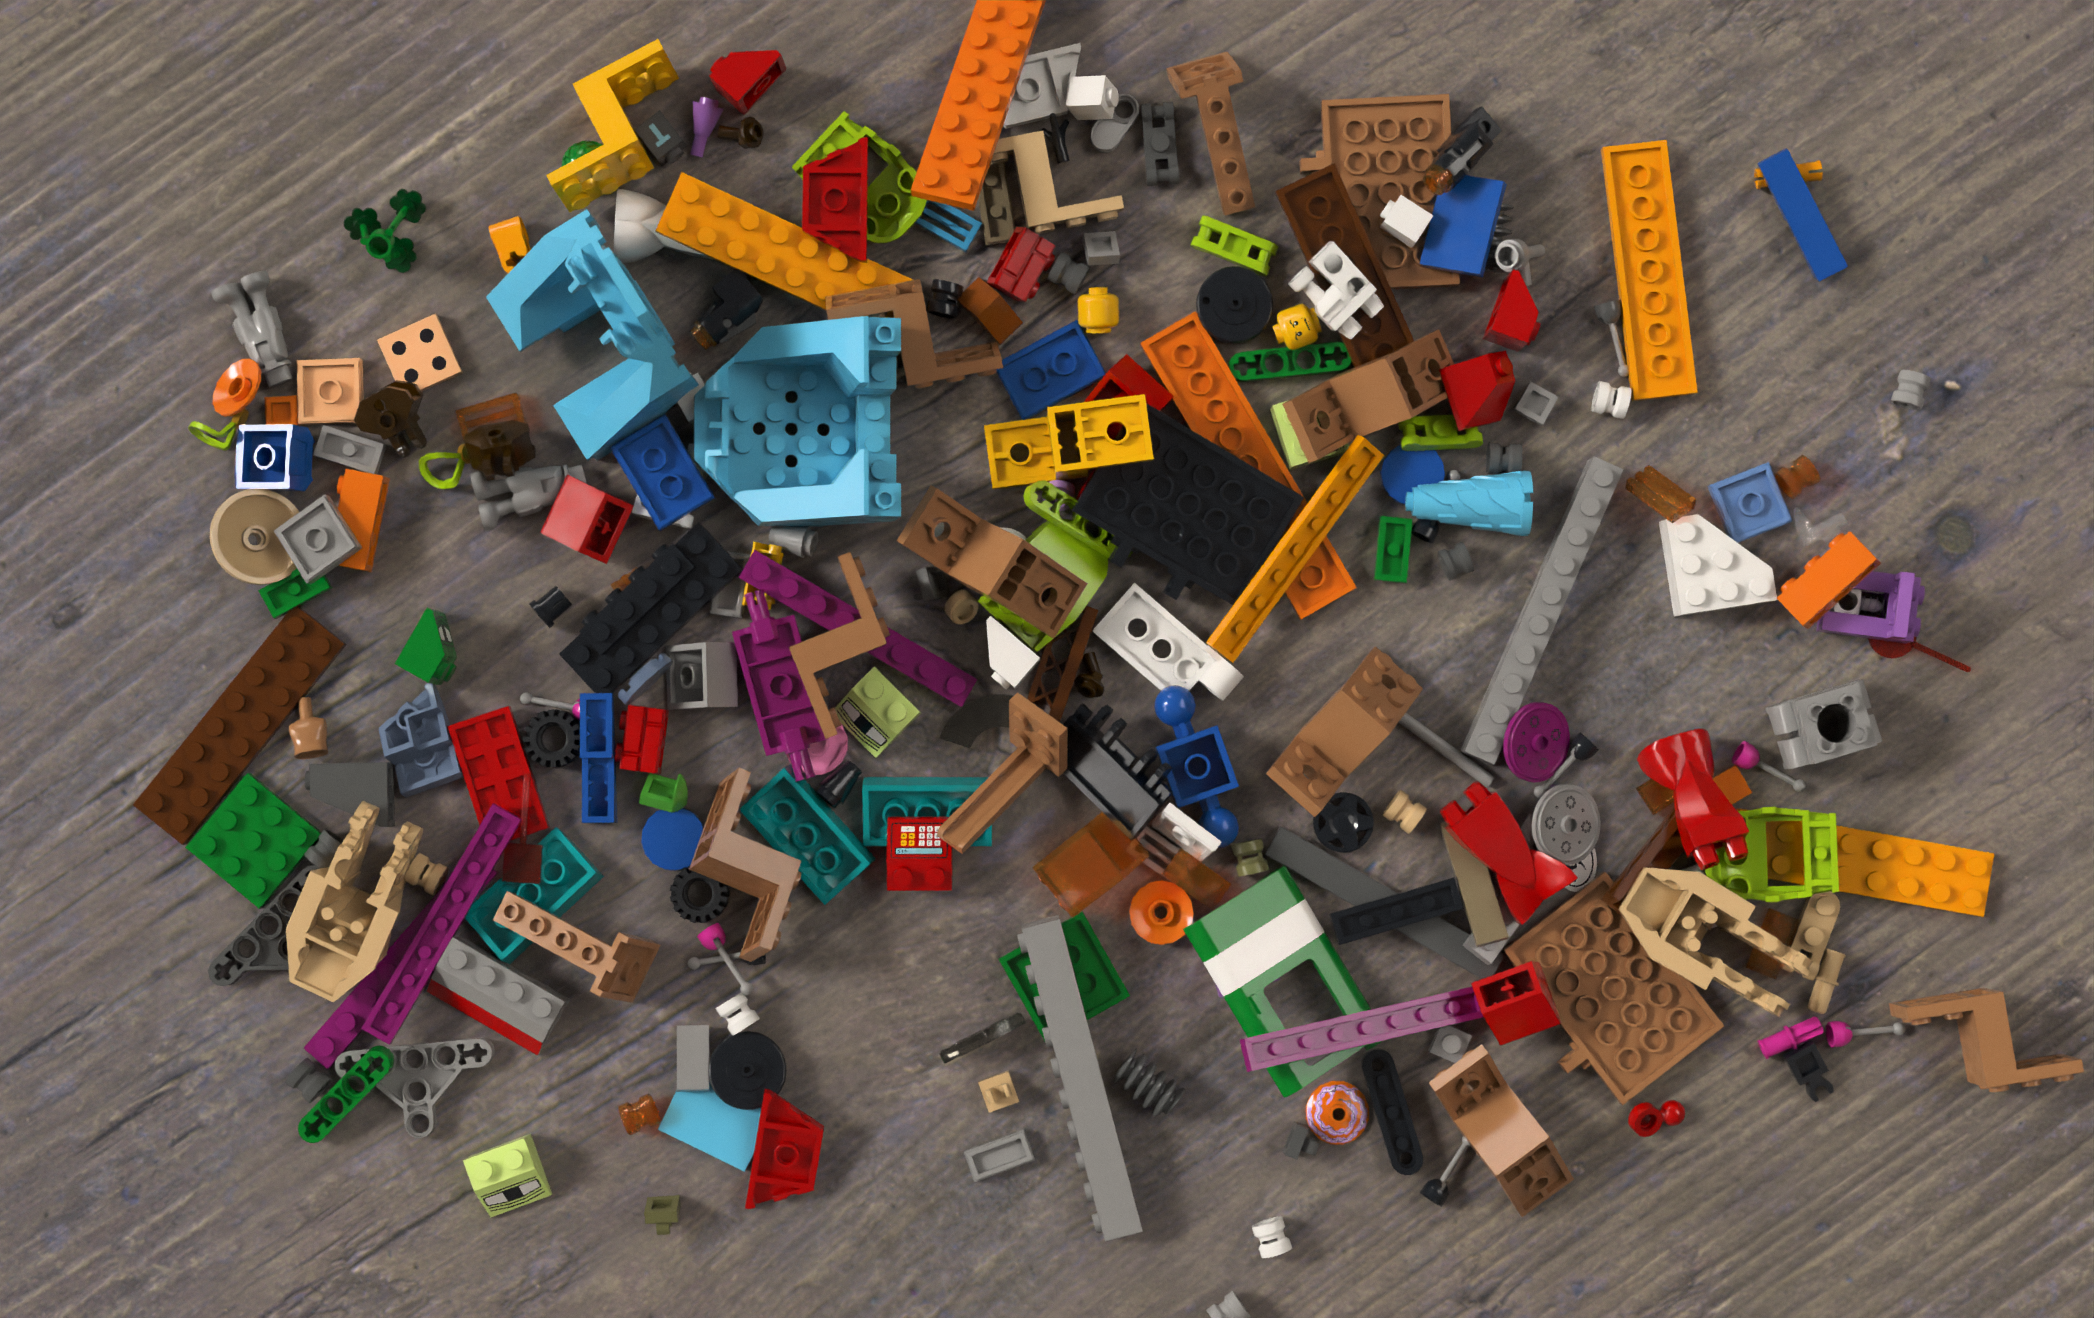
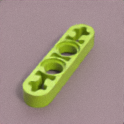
M1044 480L1037 481L1025 489L1023 495L1024 502L1030 510L1109 559L1116 545L1111 543L1113 534H1108L1106 530L1098 526V536L1092 538L1086 532V523L1089 520L1073 512L1071 521H1065L1061 518L1059 512L1061 505H1068L1072 510L1077 502L1076 499ZM1042 490V498L1045 500L1038 502V495L1034 492ZM1057 499V501L1054 502V504L1050 503L1051 501Z

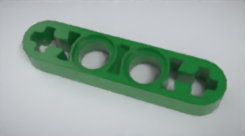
M1343 342L1307 345L1296 350L1283 347L1239 352L1231 357L1228 367L1237 382H1253L1338 373L1349 367L1351 359ZM1334 349H1339L1340 354H1346V359L1342 360L1340 366L1336 365L1335 360H1327L1324 362L1326 368H1320L1321 357L1318 350H1324L1323 357L1333 355ZM1302 352L1311 353L1315 359L1314 366L1310 369L1301 368L1297 363V356ZM1271 355L1279 356L1283 361L1282 370L1276 373L1268 371L1265 366L1266 358ZM1255 357H1261L1259 367L1262 374L1256 375L1257 368L1248 369L1244 376L1240 374L1239 370H1234L1233 366L1238 365L1239 359H1244L1245 364H1255Z
M380 1045L371 1048L301 1119L298 1124V1132L303 1140L309 1143L321 1141L372 1090L394 1065L395 1059L390 1049ZM380 1056L384 1061L370 1074L366 1069ZM351 1076H358L364 1081L365 1087L363 1091H355L350 1087L349 1078ZM334 1097L341 1100L343 1111L340 1113L331 1111L328 1107V1099ZM322 1115L326 1120L318 1127V1130L312 1132L309 1127Z

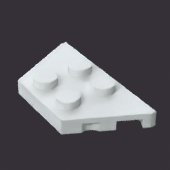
M1080 43L1026 57L1003 125L1005 129L1048 119L1051 113H1055L1056 116L1068 113L1066 100L1070 77H1075L1081 51Z

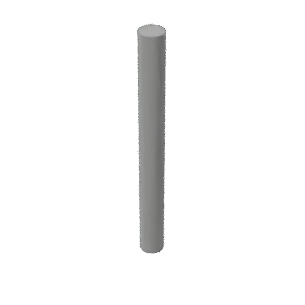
M1405 713L1398 722L1486 787L1494 780L1495 777L1408 713Z

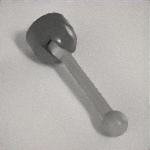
M1617 299L1596 305L1594 309L1598 320L1610 327L1620 365L1618 373L1622 377H1627L1629 375V368L1624 359L1615 324L1622 314L1620 301Z

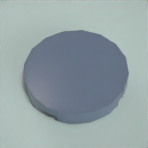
M660 653L659 659H652L630 679L628 691L624 688L619 691L618 697L625 705H629L639 698L672 665L673 661L666 653Z

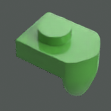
M649 773L640 794L639 804L671 813L681 810L687 805L688 788L684 776L679 774L677 780Z

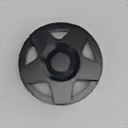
M1340 792L1335 793L1329 800L1330 802L1333 799L1344 797L1340 805L1335 806L1327 803L1323 810L1316 817H1313V828L1317 838L1325 847L1336 852L1346 853L1359 849L1368 841L1373 831L1374 820L1370 807L1362 798L1352 793ZM1357 803L1362 805L1367 815L1357 812ZM1319 815L1326 821L1321 830H1319L1318 825ZM1367 830L1364 837L1358 842L1357 833ZM1339 839L1344 847H1337L1329 842Z

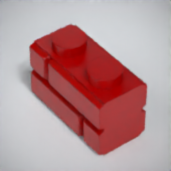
M1016 227L986 283L1015 301L1026 302L1027 299H1032L1040 287V283L1037 282L1042 271H1047L1051 267L1055 259V255L1052 252L1056 246L1026 227Z
M628 705L627 711L621 712L619 729L624 730L623 743H617L615 762H620L619 769L661 774L669 710Z

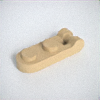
M1831 891L1813 894L1812 897L1806 899L1788 946L1798 952L1804 950L1810 953L1808 958L1813 961L1808 968L1810 973L1808 976L1802 975V977L1811 981L1817 976L1820 961L1840 911L1839 899ZM1783 964L1781 965L1783 970L1788 972L1794 971Z

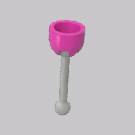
M528 692L520 696V701L524 705L535 703L572 710L574 717L580 721V698L574 704L533 697Z
M1743 741L1733 754L1732 763L1740 768L1751 769L1754 766H1758L1791 784L1797 792H1802L1806 788L1803 780H1795L1760 761L1758 749L1746 741Z
M719 923L709 926L697 938L706 949L718 950L740 983L741 992L744 995L751 994L753 985L745 981L723 948L726 942V934Z
M1841 1021L1828 1022L1826 1025V1038L1831 1048L1848 1045L1853 1036L1893 1032L1896 1035H1902L1905 1032V1025L1901 1022H1897L1893 1026L1851 1030L1847 1023Z

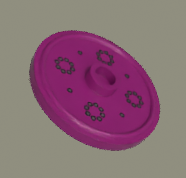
M1544 702L1529 703L1514 714L1505 732L1503 749L1506 763L1516 777L1535 783L1545 781L1555 774L1557 769L1564 763L1569 750L1570 732L1567 720L1557 707Z

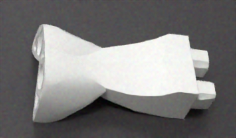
M617 189L614 253L622 263L638 261L653 255L663 247L690 256L706 259L712 258L655 232L666 208L665 204L638 192Z

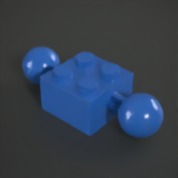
M1168 686L1157 695L1154 708L1157 717L1164 724L1172 726L1176 740L1156 746L1155 749L1161 765L1166 762L1172 767L1166 780L1169 788L1173 791V800L1176 808L1199 801L1203 814L1198 824L1221 841L1218 848L1226 847L1236 839L1239 824L1236 816L1230 810L1221 807L1217 794L1239 787L1218 725L1195 733L1190 721L1196 708L1193 695L1182 686Z

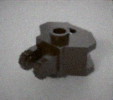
M396 380L360 401L354 418L360 431L381 435L383 440L389 439L398 455L404 458L410 455L411 450L401 431L405 430L417 448L422 449L426 447L425 435L417 423L420 419L417 412L423 398V394L417 384Z
M510 420L482 425L466 434L464 443L472 469L484 472L487 481L495 480V475L515 476V471H519V467L536 457L535 446L531 444L529 437V425Z

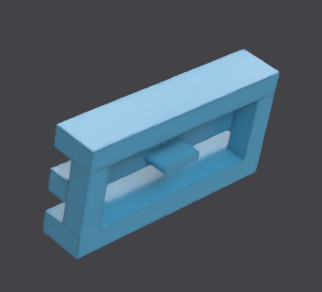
M927 200L923 214L966 239L963 242L922 218H919L915 224L967 253L970 244L974 241L977 232L982 227V223L951 205ZM931 203L972 227L970 232L926 207L927 204Z

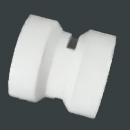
M1599 381L1594 392L1591 411L1598 414L1608 412L1615 418L1624 419L1631 399V388L1624 386L1614 388L1607 382Z
M742 992L715 1008L720 1017H724L727 1020V1028L731 1035L737 1034L760 1019L756 1011L749 1008L747 1005L748 999ZM738 1009H741V1012L733 1016L732 1013H734Z
M1281 1216L1269 1218L1252 1225L1254 1236L1259 1238L1261 1244L1259 1247L1261 1258L1274 1257L1292 1249L1290 1239L1285 1237L1283 1231L1285 1224Z

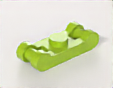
M1201 217L1198 224L1201 228L1198 235L1193 236L1190 244L1192 248L1248 268L1261 276L1266 277L1270 270L1268 264L1271 256L1276 255L1279 248L1278 245L1211 217ZM1212 232L1221 234L1218 244L1209 241ZM1251 247L1260 251L1256 260L1248 257Z
M1454 415L1414 416L1398 423L1399 429L1403 431L1401 447L1404 451L1467 449L1483 445V436L1478 431V427L1465 429V435L1457 434L1458 427ZM1415 430H1422L1423 437L1416 435Z

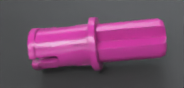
M1812 1017L1789 1028L1785 1025L1783 1026L1784 1030L1762 1040H1757L1765 1059H1769V1057L1787 1049L1793 1048L1796 1050L1797 1045L1822 1035L1824 1031L1819 1019Z

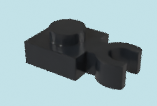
M1809 1040L1798 1046L1796 1050L1793 1049L1782 1055L1796 1082L1800 1086L1807 1083L1806 1092L1813 1101H1819L1815 1093L1819 1086H1824L1830 1094L1834 1092L1832 1084L1825 1077L1821 1076L1829 1070L1813 1041Z

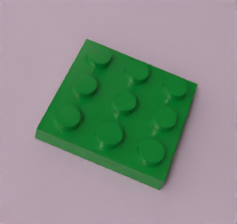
M247 773L185 848L257 908L262 909L305 858L304 853L308 848L314 846L319 841L318 836L321 834V831L255 776Z
M1081 911L1061 924L1086 1019L1089 1020L1126 999L1130 994L1086 916ZM1020 947L998 960L1044 1039L1042 1028L1048 1026L1045 1015L1038 1016L1034 1001V997L1039 996L1037 984L1030 985L1025 967L1031 965L1028 952L1022 954Z

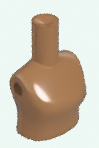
M302 697L298 702L300 719L289 725V733L295 750L294 757L297 759H311L327 755L328 732L326 720L313 717L311 698Z

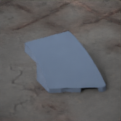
M426 683L424 685L425 690L411 703L406 702L395 716L389 718L378 728L384 757L395 765L400 793L405 798L464 777L447 727L450 725L435 684Z

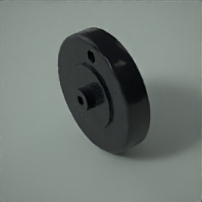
M1239 266L1225 267L1212 273L1201 285L1196 300V313L1202 326L1212 338L1226 344H1243L1258 337L1267 327L1273 312V297L1266 281L1256 272Z
M746 1031L727 1037L716 1047L709 1062L708 1072L714 1092L724 1103L741 1110H754L762 1107L764 1089H770L777 1095L780 1093L786 1080L787 1069L784 1055L772 1039L757 1032Z

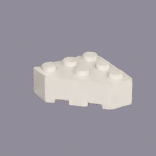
M1699 514L1670 518L1659 522L1674 617L1762 604L1777 600L1773 569Z

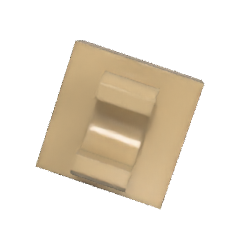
M1009 1070L978 1081L989 1113L1019 1102Z

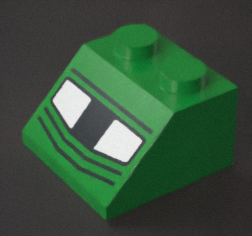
M426 608L395 662V665L425 682L442 685L443 681L448 682L457 668L454 664L457 655L447 618L443 612Z

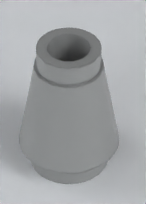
M772 526L768 541L769 544L782 546L783 550L802 558L806 556L812 557L818 544V532L812 531L811 527Z

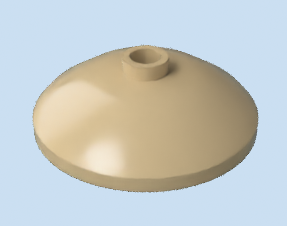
M247 489L232 495L219 506L210 526V544L216 560L228 574L248 584L266 585L286 578L292 571L296 570V566L274 530L298 514V509L281 494L267 489ZM249 535H254L257 538V545L249 543Z

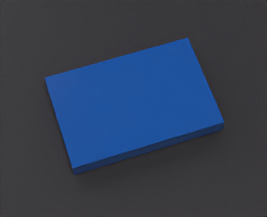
M1465 175L1455 188L1445 189L1439 186L1420 265L1431 269L1483 277L1507 184L1500 180Z
M1078 320L1002 360L1003 368L997 369V374L1022 420L1030 419L1047 410V407H1052L1101 381L1106 374L1082 327L1078 324Z
M665 414L609 447L659 531L715 499L714 494Z

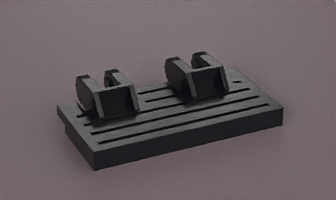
M1081 704L1075 713L1069 716L1063 724L1068 728L1067 769L1063 773L1130 840L1136 839L1173 793L1165 783H1162L1172 767L1165 762L1157 768L1156 772L1149 779L1144 773L1158 755L1151 748L1131 769L1130 766L1137 759V756L1118 738L1127 726V723L1120 718L1111 725V728L1104 735L1100 728L1111 716L1113 709L1109 705H1105L1086 725L1085 723L1093 712L1085 704Z

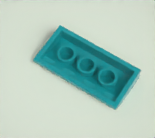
M791 764L784 767L739 809L775 850L801 860L798 870L801 872V879L824 905L876 860L871 852L863 846L862 842L805 779L795 782V775Z
M864 777L862 784L863 846H887L888 817H950L989 777ZM992 824L971 846H992Z
M555 827L472 905L465 919L502 962L511 964L533 942L493 921L507 891L513 892L561 917L604 876L585 854L558 827Z

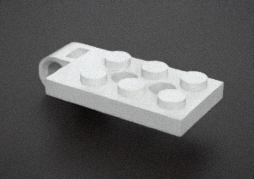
M1133 583L1092 631L1160 691L1172 685L1182 686L1190 691L1199 681L1217 698L1224 701L1244 678L1234 666L1200 640L1136 583ZM1141 619L1146 623L1147 631L1142 637H1134L1129 633L1128 625L1132 620ZM1165 640L1170 644L1171 653L1168 657L1158 658L1154 655L1152 647L1156 641Z

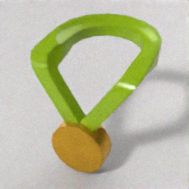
M244 409L234 415L232 421L220 432L196 421L191 422L188 429L195 437L206 444L225 451L230 448L239 425H244L247 421L249 412ZM200 430H203L209 433L210 435L218 438H222L227 435L226 441L224 443L220 442L216 439L207 436Z
M465 443L458 447L457 453H427L418 462L421 475L431 486L437 489L456 487L464 465L471 464ZM440 458L459 459L453 477L444 481L435 478L428 469V460Z

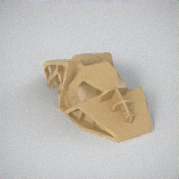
M366 801L361 802L354 815L350 818L348 822L350 823V832L346 835L342 844L338 846L330 867L310 871L286 927L289 981L333 1003L375 970L377 964L387 955L392 929L400 913L403 890L406 884L404 879L415 858L423 834V828L408 821L404 823L394 839L395 850L388 863L382 867L381 877L374 893L369 894L354 887V881L361 873L360 868L379 814V807Z
M1643 867L1619 907L1621 915L1650 959L1704 990L1707 989L1713 979L1777 1017H1780L1784 1009L1788 1010L1791 1004L1761 988L1748 977L1723 963V960L1698 952L1702 945L1700 942L1706 932L1711 930L1712 926L1716 924L1724 933L1733 935L1804 976H1808L1810 973L1808 968L1813 962L1803 953L1784 945L1778 938L1748 921L1756 907L1755 905L1701 872Z

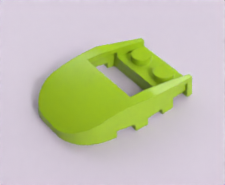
M843 111L796 161L792 168L803 180V166L815 160H821L827 157L829 153L838 149L842 150L858 142V139L862 137H868V146L888 166L868 186L867 240L878 244L895 241L914 225L926 206V199L911 195V187L917 172L913 167H910L902 157L901 152L893 144L887 143L867 126L861 127L850 120L849 114Z
M1047 521L1036 528L1025 541L1088 583L1056 634L1057 636L1076 621L1105 580L1108 572V559ZM1086 530L1087 534L1090 537L1095 538L1090 532ZM981 596L978 600L989 613L1034 653L1038 652L1053 639L985 596Z
M1776 807L1738 811L1744 818L1749 830L1745 837L1749 853L1745 858L1732 862L1729 861L1725 848L1717 849L1716 853L1720 862L1712 868L1705 869L1707 877L1745 900L1754 899L1765 902H1779L1782 900L1812 897L1813 894L1829 891L1832 893L1839 892L1836 813L1826 814L1810 812L1809 810ZM1802 821L1804 885L1768 886L1766 822Z

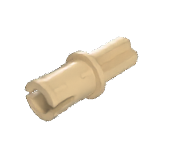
M1825 948L1823 960L1818 975L1815 977L1816 981L1808 1003L1809 1010L1820 1014L1826 1013L1834 987L1839 986V983L1836 981L1846 956L1845 954Z

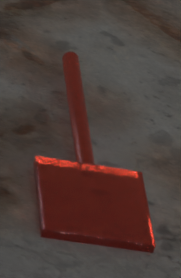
M529 773L524 774L521 814V819L523 820L521 821L520 843H509L504 850L502 881L534 884H540L543 845L526 844L530 789Z

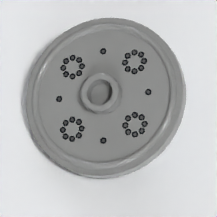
M1561 784L1552 787L1542 795L1536 804L1532 817V835L1539 852L1545 853L1565 865H1573L1584 860L1592 852L1598 841L1601 826L1600 813L1595 800L1585 789L1577 785Z

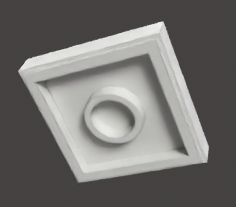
M1171 803L1151 823L1154 829L1199 863H1203L1221 844L1220 840Z

